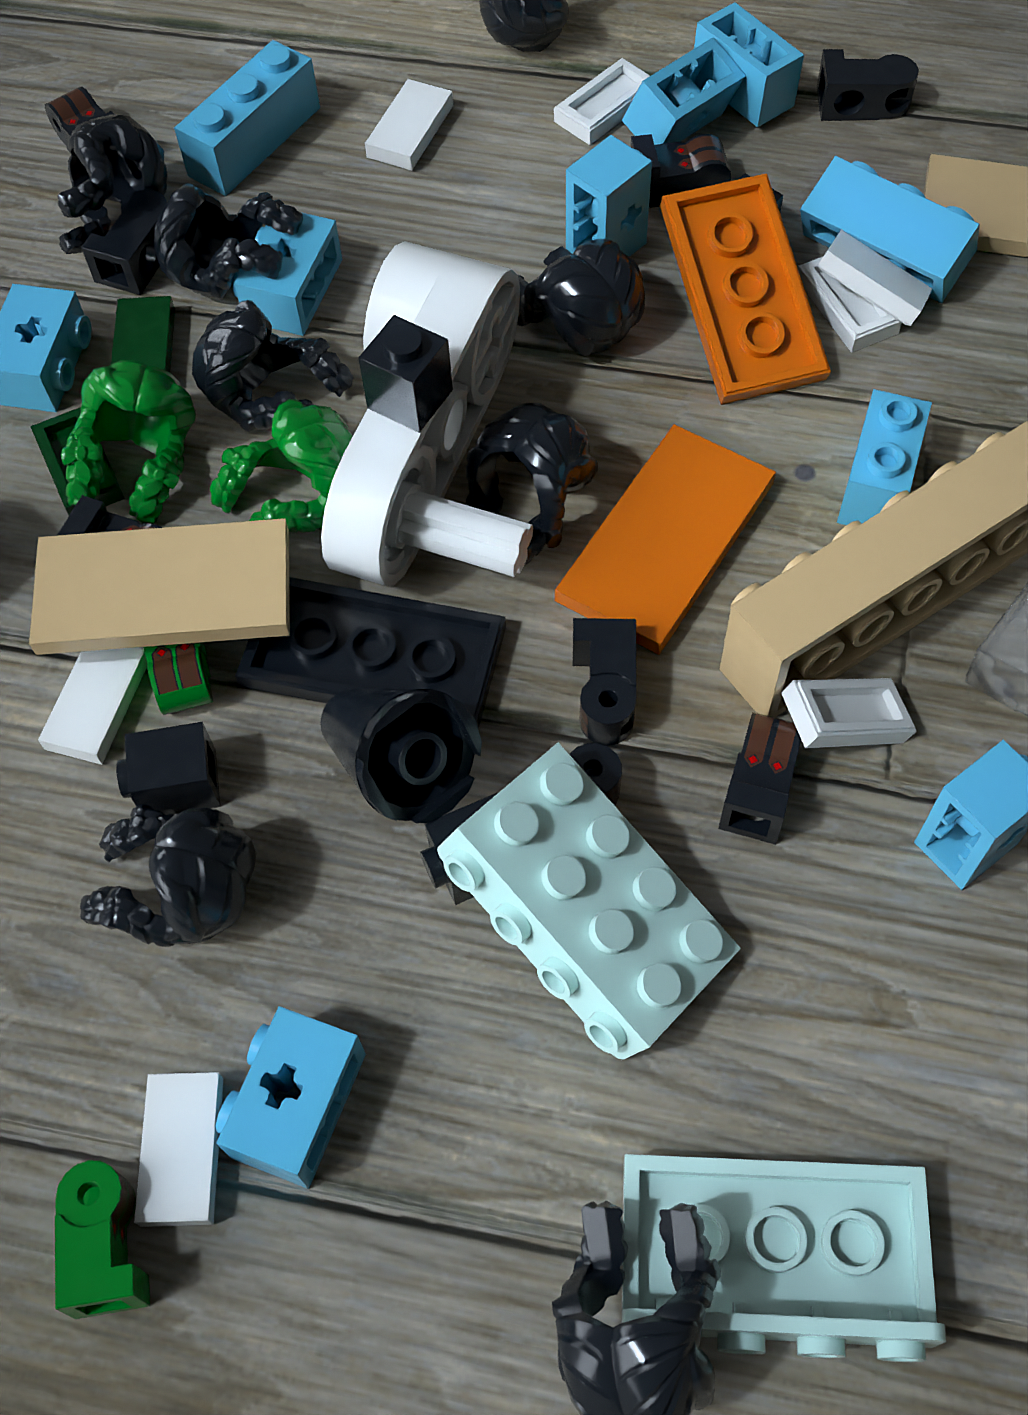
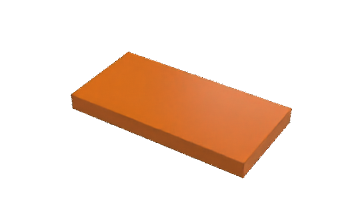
M767 173L662 196L661 212L720 404L827 380L831 370Z
M673 424L556 587L555 602L586 618L636 619V643L660 655L774 484L776 471Z

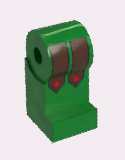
M204 642L144 647L151 686L163 715L213 702L209 681L211 674Z
M87 1160L75 1165L64 1174L58 1185L55 1199V1309L74 1319H81L149 1307V1275L134 1264H128L127 1226L135 1214L136 1196L134 1188L112 1166L102 1161Z

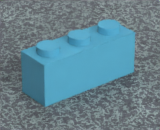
M272 40L176 125L174 130L187 176L227 196L320 109L312 58Z
M835 156L800 209L804 236L829 248L840 230H843L931 287L932 291L929 298L941 304L977 251L980 224L975 222L970 214L955 206L945 208L928 200L919 189L910 184L901 183L897 185L878 176L872 167L860 161L850 163Z

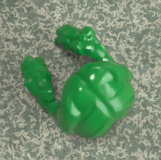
M120 360L112 365L93 369V372L89 374L82 385L81 413L75 428L67 437L66 446L61 451L62 462L67 466V501L70 506H76L82 495L98 499L100 482L103 478V469L100 464L103 460V448L100 442L132 440L138 446L155 453L156 457L154 459H147L142 467L141 472L143 475L137 480L135 492L129 498V506L131 508L129 515L135 516L140 522L153 524L157 522L158 517L162 513L163 502L169 497V489L176 487L179 476L184 470V440L195 422L196 411L191 396L171 373L159 367L147 366L135 360Z
M288 399L278 406L272 419V439L265 442L255 441L250 443L249 446L240 445L235 448H227L223 452L222 463L226 465L221 467L217 475L218 477L211 483V503L229 514L256 467L264 466L297 470L311 479L312 488L320 493L319 497L307 503L300 500L281 502L276 498L267 500L263 503L261 511L254 512L249 521L286 518L289 532H314L316 529L322 530L324 509L331 483L353 434L345 421L331 407L319 405L305 406L299 400Z

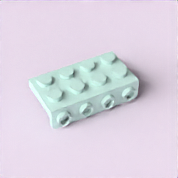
M559 742L462 823L437 849L440 858L444 862V869L452 882L475 897L489 913L492 926L496 932L508 943L516 945L537 968V974L543 986L557 998L564 999L584 1022V1028L590 1040L598 1048L618 1059H626L649 1048L741 949Z
M625 1154L623 1180V1221L625 1229L623 1239L628 1245V1253L622 1263V1270L625 1271V1279L622 1285V1323L653 1315L677 1293L671 1279L672 1268L665 1254V1242L662 1240L659 1232V1223L661 1221L659 1212L662 1209H670L679 1203H685L697 1207V1213L703 1219L705 1226L703 1235L706 1236L712 1247L709 1259H716L721 1268V1277L713 1291L714 1297L711 1307L705 1309L706 1317L702 1326L701 1336L717 1338L718 1352L766 1353L765 1340L797 1341L798 1356L843 1358L846 1357L845 1344L876 1345L878 1360L923 1362L926 1361L925 1348H933L946 1342L945 1324L937 1323L925 1167Z

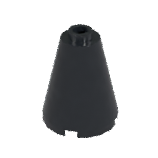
M347 689L335 694L327 702L321 715L320 725L323 737L368 804L387 818L395 821H413L416 824L429 823L452 811L469 792L475 778L469 774L473 765L474 755L476 754L481 757V737L476 719L462 702L448 694L433 689Z

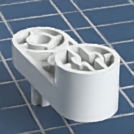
M406 241L395 245L383 261L374 282L366 311L363 335L364 350L393 315L447 338L449 343L453 391L420 433L367 409L342 456L333 477L324 509L321 542L323 559L329 569L384 586H394L404 577L420 548L515 577L516 573H521L528 557L527 548L533 536L532 524L444 499L499 385L509 359L520 305L519 279L512 269Z

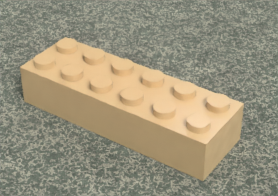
M1028 421L1005 435L1002 432L991 435L970 457L958 464L955 461L944 464L932 475L925 485L912 493H909L907 490L899 492L884 505L880 513L864 523L860 521L849 523L837 533L832 542L814 554L810 551L799 554L787 564L782 574L764 585L760 583L751 584L735 597L730 607L731 610L719 670L756 713L775 718L788 709L781 692L793 680L835 679L1028 553Z

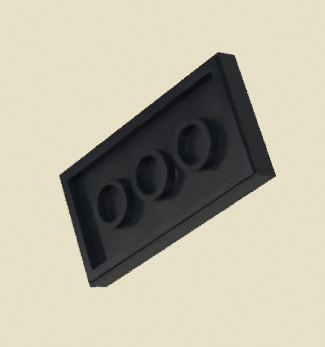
M289 577L290 636L248 639L235 675L239 687L327 703L335 694L347 689H433L448 694L462 702L476 719L479 729L506 630L505 616Z

